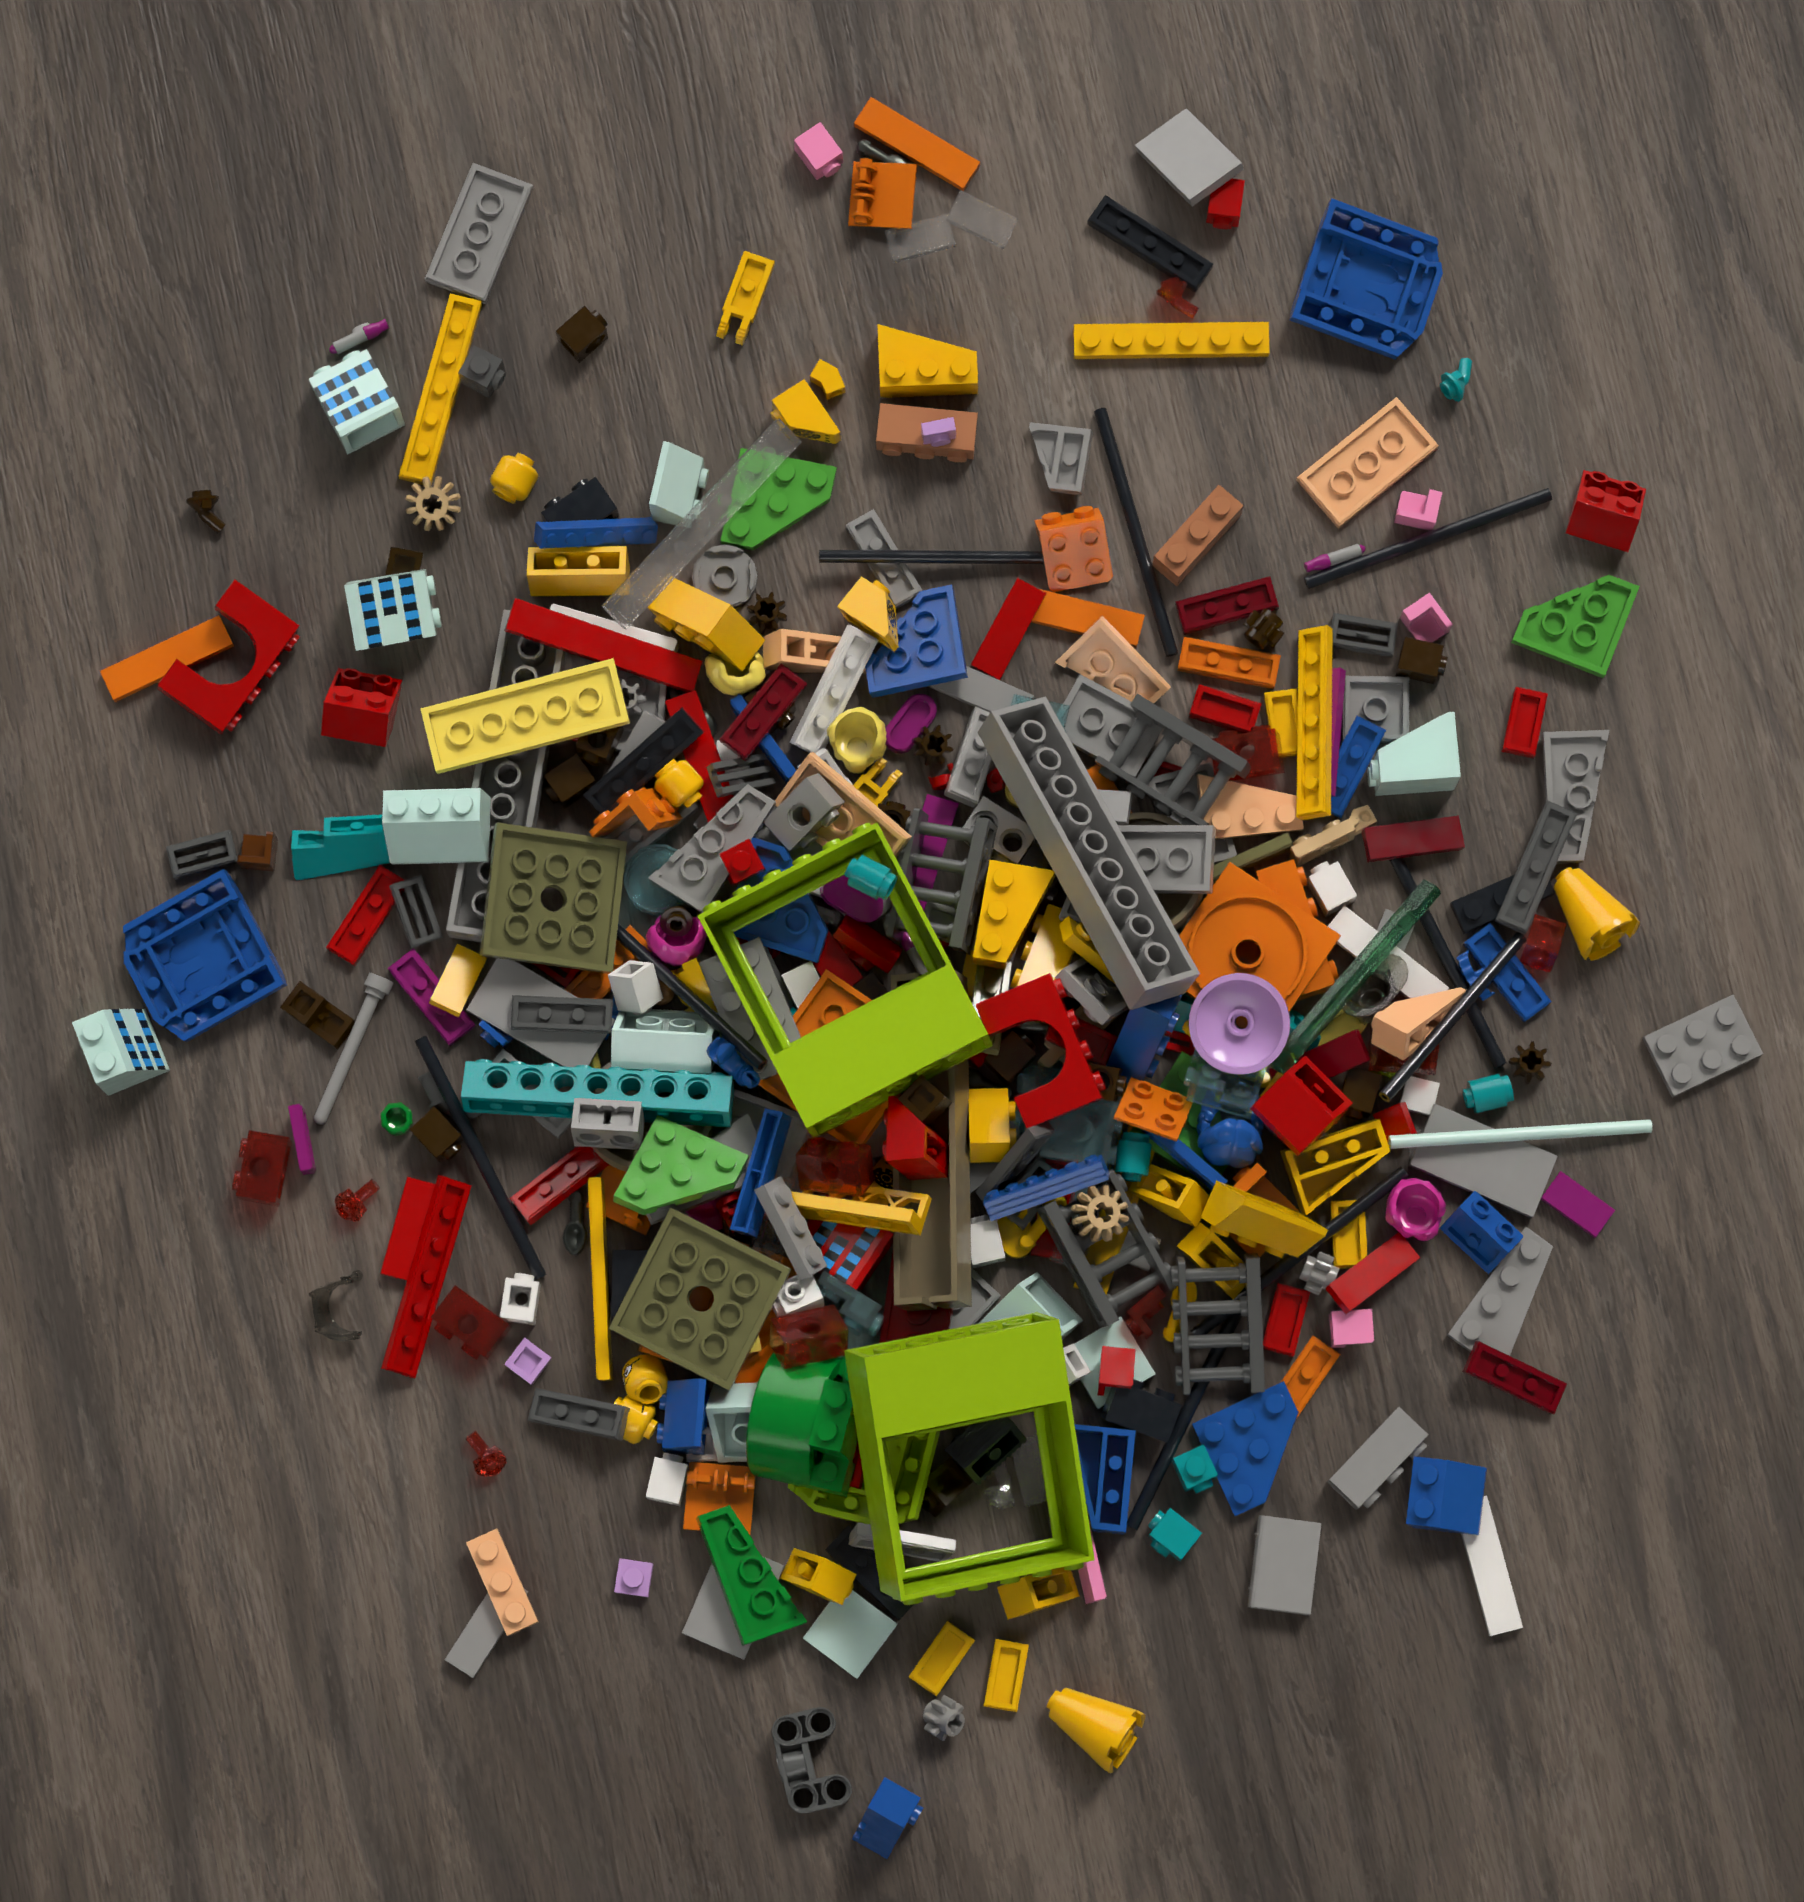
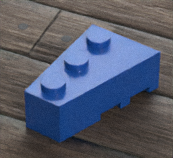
M1183 994L1129 1011L1106 1064L1109 1067L1123 1069L1122 1076L1127 1077L1126 1083H1129L1131 1077L1144 1081L1145 1077L1152 1079L1160 1062L1155 1059L1156 1054L1162 1056L1170 1038L1165 1036L1166 1031L1172 1033L1180 1016L1175 1011Z
M1075 1424L1091 1531L1125 1535L1136 1430Z
M884 1777L864 1813L852 1840L888 1859L907 1823L914 1826L921 1814L923 1807L918 1805L921 1797Z

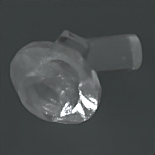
M1002 1462L1001 1466H997L996 1471H994L999 1484L986 1488L984 1494L988 1497L987 1502L1000 1510H1005L1006 1507L1013 1508L1016 1503L1011 1491L1012 1480L1006 1463Z

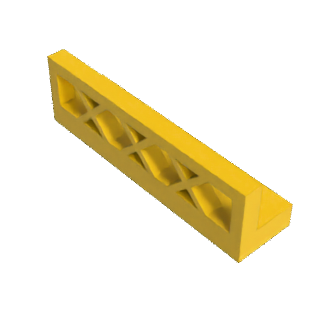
M812 1177L806 1178L802 1193L792 1192L793 1200L801 1215L806 1219L920 1236L932 1200L928 1194ZM814 1188L827 1190L830 1196L812 1194ZM849 1193L857 1194L860 1201L846 1200L842 1198L848 1195ZM879 1198H886L891 1205L873 1204V1202ZM910 1202L919 1203L917 1213L914 1209L903 1207Z

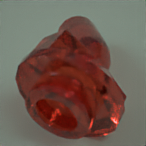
M1179 277L1161 282V288L1156 290V294L1164 298L1166 303L1170 302L1173 308L1193 319L1199 307L1182 298L1188 285L1187 282H1180Z
M371 1179L355 1193L350 1189L339 1193L335 1197L337 1213L345 1220L359 1221L367 1211L363 1203L380 1190L377 1182Z
M476 1430L469 1434L465 1439L479 1455L473 1461L475 1472L480 1476L487 1477L499 1474L506 1464L504 1453L495 1445L489 1448Z

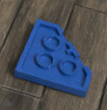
M952 584L920 591L913 599V605L905 616L897 620L899 646L894 652L885 645H882L876 654L872 653L865 666L869 693L872 698L968 678L955 592Z
M752 837L751 842L766 870L739 883L737 889L745 885L753 887L763 882L762 878L769 872L780 869L782 872L792 867L793 860L786 847ZM810 893L735 931L734 934L736 937L747 941L760 937L763 946L819 963L829 930Z
M1284 1381L1266 1389L1265 1392H1259L1192 1424L1216 1469L1217 1479L1234 1516L1264 1504L1268 1499L1271 1486L1299 1413Z

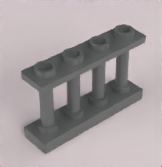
M1137 694L1130 704L1136 712L1134 716L1136 721L1110 761L1099 755L1096 757L1095 762L1100 767L1098 773L1114 783L1117 779H1120L1128 784L1126 790L1141 800L1145 796L1156 802L1153 806L1154 808L1169 817L1172 813H1175L1183 818L1182 825H1209L1203 819L1230 777L1234 778L1237 774L1245 779L1252 767L1247 760ZM1154 723L1164 729L1162 732L1164 737L1138 777L1135 778L1120 768L1147 726L1151 727ZM1182 740L1192 746L1189 750L1191 755L1165 795H1162L1149 787L1148 784L1174 744H1179ZM1210 757L1219 763L1217 767L1219 771L1191 813L1175 802L1203 760L1206 761Z
M914 808L912 816L908 817L905 831L912 837L900 852L898 863L919 901L954 906L956 910L954 923L951 922L950 925L930 922L937 937L947 938L949 947L957 953L970 955L984 893L989 860H991L998 826L990 819L976 817L975 826H971L970 829L928 822L929 816L922 809ZM924 836L968 842L970 846L968 858L960 861L923 855L921 850ZM918 867L961 874L963 878L961 890L952 893L915 887L914 883ZM892 905L891 912H888L886 915L884 929L887 932L886 936L894 942L901 943L904 931L907 932L895 907Z
M1113 1169L1108 1170L1110 1173L1109 1180L1103 1183L1109 1186V1196L1115 1191L1121 1193L1120 1198L1116 1201L1118 1204L1123 1202L1128 1204L1126 1209L1120 1210V1214L1129 1217L1128 1222L1118 1223L1122 1228L1128 1227L1136 1244L1096 1266L1094 1264L1090 1265L1084 1253L1087 1247L1096 1242L1091 1241L1090 1232L1085 1236L1073 1235L1068 1225L1070 1218L1079 1214L1071 1210L1072 1205H1082L1078 1199L1064 1207L1062 1205L1058 1206L1056 1201H1052L1036 1209L1100 1328L1118 1321L1119 1318L1116 1315L1118 1307L1159 1285L1164 1293L1176 1288V1286L1171 1284L1170 1265L1167 1262L1163 1263L1157 1252L1160 1250L1156 1238L1151 1232H1146L1141 1222L1144 1220L1141 1210L1135 1203L1131 1204L1125 1193L1128 1191L1126 1182L1119 1173L1115 1174ZM1144 1255L1150 1265L1152 1274L1112 1296L1110 1294L1106 1295L1100 1285L1102 1278Z
M1245 1253L1244 1263H1238V1267L1185 1269L1184 1257H1177V1266H1171L1172 1286H1178V1299L1172 1300L1173 1320H1179L1180 1333H1174V1353H1181V1366H1175L1176 1386H1182L1183 1395H1190V1382L1243 1380V1383H1249L1251 1393L1265 1392L1260 1258L1258 1253ZM1239 1280V1283H1245L1246 1296H1240V1300L1187 1302L1186 1282ZM1240 1313L1241 1317H1247V1330H1241V1333L1188 1336L1187 1316ZM1242 1347V1350H1248V1363H1242L1241 1367L1189 1369V1349Z

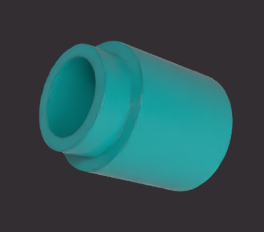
M861 855L858 860L853 858L845 872V877L849 878L848 886L876 900L879 897L887 900L898 876L891 873L892 869L864 855Z
M1495 1074L1467 1081V1088L1462 1089L1466 1108H1473L1475 1114L1507 1106V1102L1514 1101L1513 1089L1508 1075L1500 1076Z
M1123 1132L1122 1140L1118 1141L1115 1173L1121 1174L1124 1181L1141 1182L1142 1176H1148L1152 1144L1149 1143V1135Z

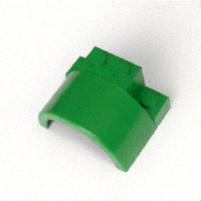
M781 1345L769 1357L754 1393L746 1436V1458L749 1470L757 1477L847 1497L856 1465L853 1463L858 1438L845 1354H843V1357L790 1345ZM838 1374L842 1377V1382L833 1380ZM814 1450L824 1453L821 1462L817 1465H814Z

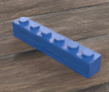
M652 517L536 522L534 542L540 549L656 543L658 524Z
M766 1108L764 1110L730 1229L738 1234L755 1238L758 1236L765 1210L754 1190L775 1178L792 1117L784 1112Z
M1090 1155L1082 1162L1068 1163L1063 1169H1051L1040 1177L1031 1176L1025 1180L1026 1182L1009 1184L1006 1186V1189L1001 1191L997 1189L992 1190L986 1194L987 1196H984L983 1204L990 1221H994L1109 1180L1110 1173L1102 1155Z

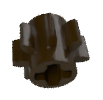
M773 592L764 598L756 594L757 602L755 606L747 605V611L755 614V616L749 619V624L751 626L758 624L761 634H764L766 629L771 628L777 631L779 620L787 621V615L779 612L785 607V601L777 603L774 600ZM766 608L768 611H772L773 617L768 619L766 615H762L761 610Z
M1264 608L1260 614L1253 610L1243 626L1248 628L1244 636L1259 649L1263 650L1267 644L1274 648L1285 634L1280 630L1283 621L1268 609Z
M940 725L935 726L933 732H929L928 728L924 726L921 728L923 737L912 739L914 744H918V751L913 754L914 757L923 756L926 766L930 765L934 758H936L939 764L944 763L945 759L942 754L944 752L951 753L954 750L948 746L947 742L952 734H942L940 732ZM930 740H937L939 742V746L935 748L936 751L934 749L930 751L927 749L926 745Z
M1531 1041L1526 1050L1518 1045L1515 1051L1519 1057L1510 1058L1508 1061L1509 1064L1516 1065V1071L1512 1076L1517 1077L1521 1075L1525 1077L1527 1085L1534 1076L1542 1081L1545 1076L1541 1068H1550L1552 1064L1549 1061H1544L1547 1049L1545 1048L1541 1051L1535 1049L1534 1041ZM1528 1056L1532 1057V1062L1538 1063L1532 1070L1528 1069L1526 1063H1522Z

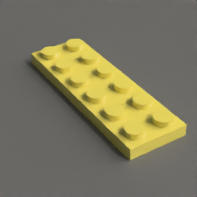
M614 658L421 708L437 774L630 724Z

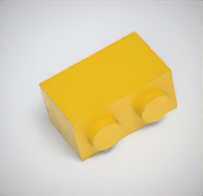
M1008 1088L969 1089L970 1163L1000 1162L1017 1142L1016 1128H1010L1009 1121H1016L1015 1101H1009Z

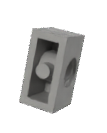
M817 773L806 777L763 823L789 851L800 847L806 849L817 840L819 836L816 832L823 825L827 827L839 817L840 813L837 810L845 801ZM803 807L810 813L809 822L803 817Z

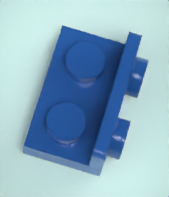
M1476 1191L1440 1227L1487 1274L1523 1238V1235Z

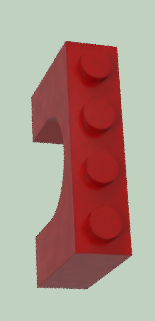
M235 579L215 605V610L245 631L252 640L255 648V663L250 672L237 682L216 684L206 680L176 659L157 685V690L221 735L226 729L231 732L234 730L243 717L238 712L245 702L252 705L262 691L258 687L264 676L270 679L281 665L277 658L284 649L290 652L300 639V636L296 634L300 625Z
M1051 973L975 1004L984 1027L991 1037L1026 1022L1040 1021L1054 1027L1064 1041L1066 1057L1063 1068L1057 1077L1043 1086L1014 1097L1026 1128L1052 1121L1104 1099L1101 1091L1106 1090L1100 1072L1093 1073L1088 1060L1093 1059V1055L1087 1041L1083 1040L1080 1042L1075 1030L1081 1027L1074 1009L1067 1011L1062 998L1068 995L1061 979H1054Z

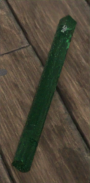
M1425 879L1421 881L1380 931L1292 1031L1283 1051L1270 1064L1272 1069L1284 1074L1299 1060L1383 960L1441 895V891L1436 885Z

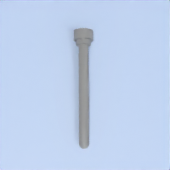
M370 972L364 983L367 986L365 989V993H367L366 998L314 1115V1121L318 1125L325 1124L379 999L383 1000L384 996L390 993L393 982Z

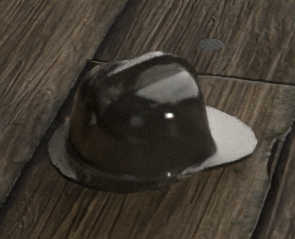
M1382 954L1372 958L1340 992L1339 1003L1341 1009L1346 1014L1357 1017L1359 1022L1364 1025L1372 1022L1377 1012L1383 1011L1395 1002V996L1401 991L1408 978L1409 970L1407 963L1400 956L1394 954Z

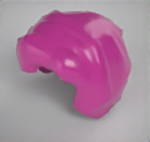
M661 915L657 917L655 924L648 929L646 934L647 947L652 951L653 955L660 959L661 962L674 967H682L681 964L696 958L702 952L707 936L698 917L692 918V928L686 935L682 937L669 936L660 927Z
M1418 1178L1401 1179L1392 1188L1388 1196L1386 1222L1392 1225L1405 1238L1414 1236L1418 1240L1428 1241L1438 1235L1441 1217L1446 1212V1203L1443 1200L1442 1194L1430 1181H1423Z

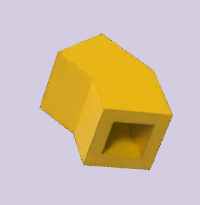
M819 359L810 374V381L822 388L827 400L845 393V385L838 369Z

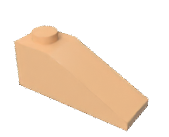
M779 629L763 636L765 639L763 643L764 669L776 670L782 663L792 672L824 673L842 636Z
M1460 987L1392 1003L1374 1016L1371 1023L1373 1028L1371 1043L1399 1059L1405 1060L1414 1053L1466 990Z

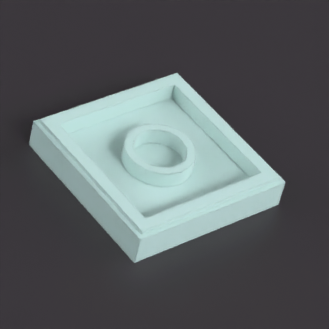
M1121 1316L1113 1324L1102 1327L1075 1343L1076 1348L1091 1370V1373L1080 1379L1097 1409L1105 1405L1111 1387L1105 1386L1104 1396H1097L1102 1346L1136 1349L1133 1379L1144 1382L1155 1375L1154 1370Z
M852 1590L843 1605L830 1601L803 1639L858 1679L898 1624Z

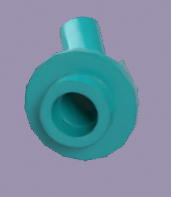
M1461 358L1458 370L1452 373L1445 372L1441 375L1440 389L1447 399H1453L1457 402L1463 399L1465 386L1470 380L1471 359Z

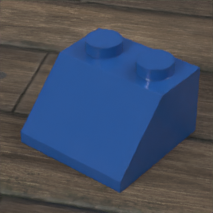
M706 1379L667 1382V1392L661 1396L659 1409L665 1410L664 1423H658L657 1443L662 1444L664 1453L705 1454L706 1434H702V1431H705L707 1427L705 1408L710 1392Z
M1414 1456L1406 1524L1418 1529L1479 1535L1487 1468L1450 1460Z

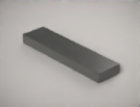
M1548 800L1546 801L1495 922L1526 935L1578 813Z

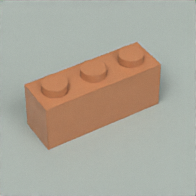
M880 403L876 450H882L883 454L889 456H900L904 452L914 453L915 457L920 459H933L934 456H944L952 462H966L967 459H974L978 413ZM954 418L956 427L955 439H950L951 442L949 444L933 447L931 443L923 444L921 423Z
M1218 485L1154 555L1153 567L1175 586H1178L1240 518L1244 505L1222 486Z

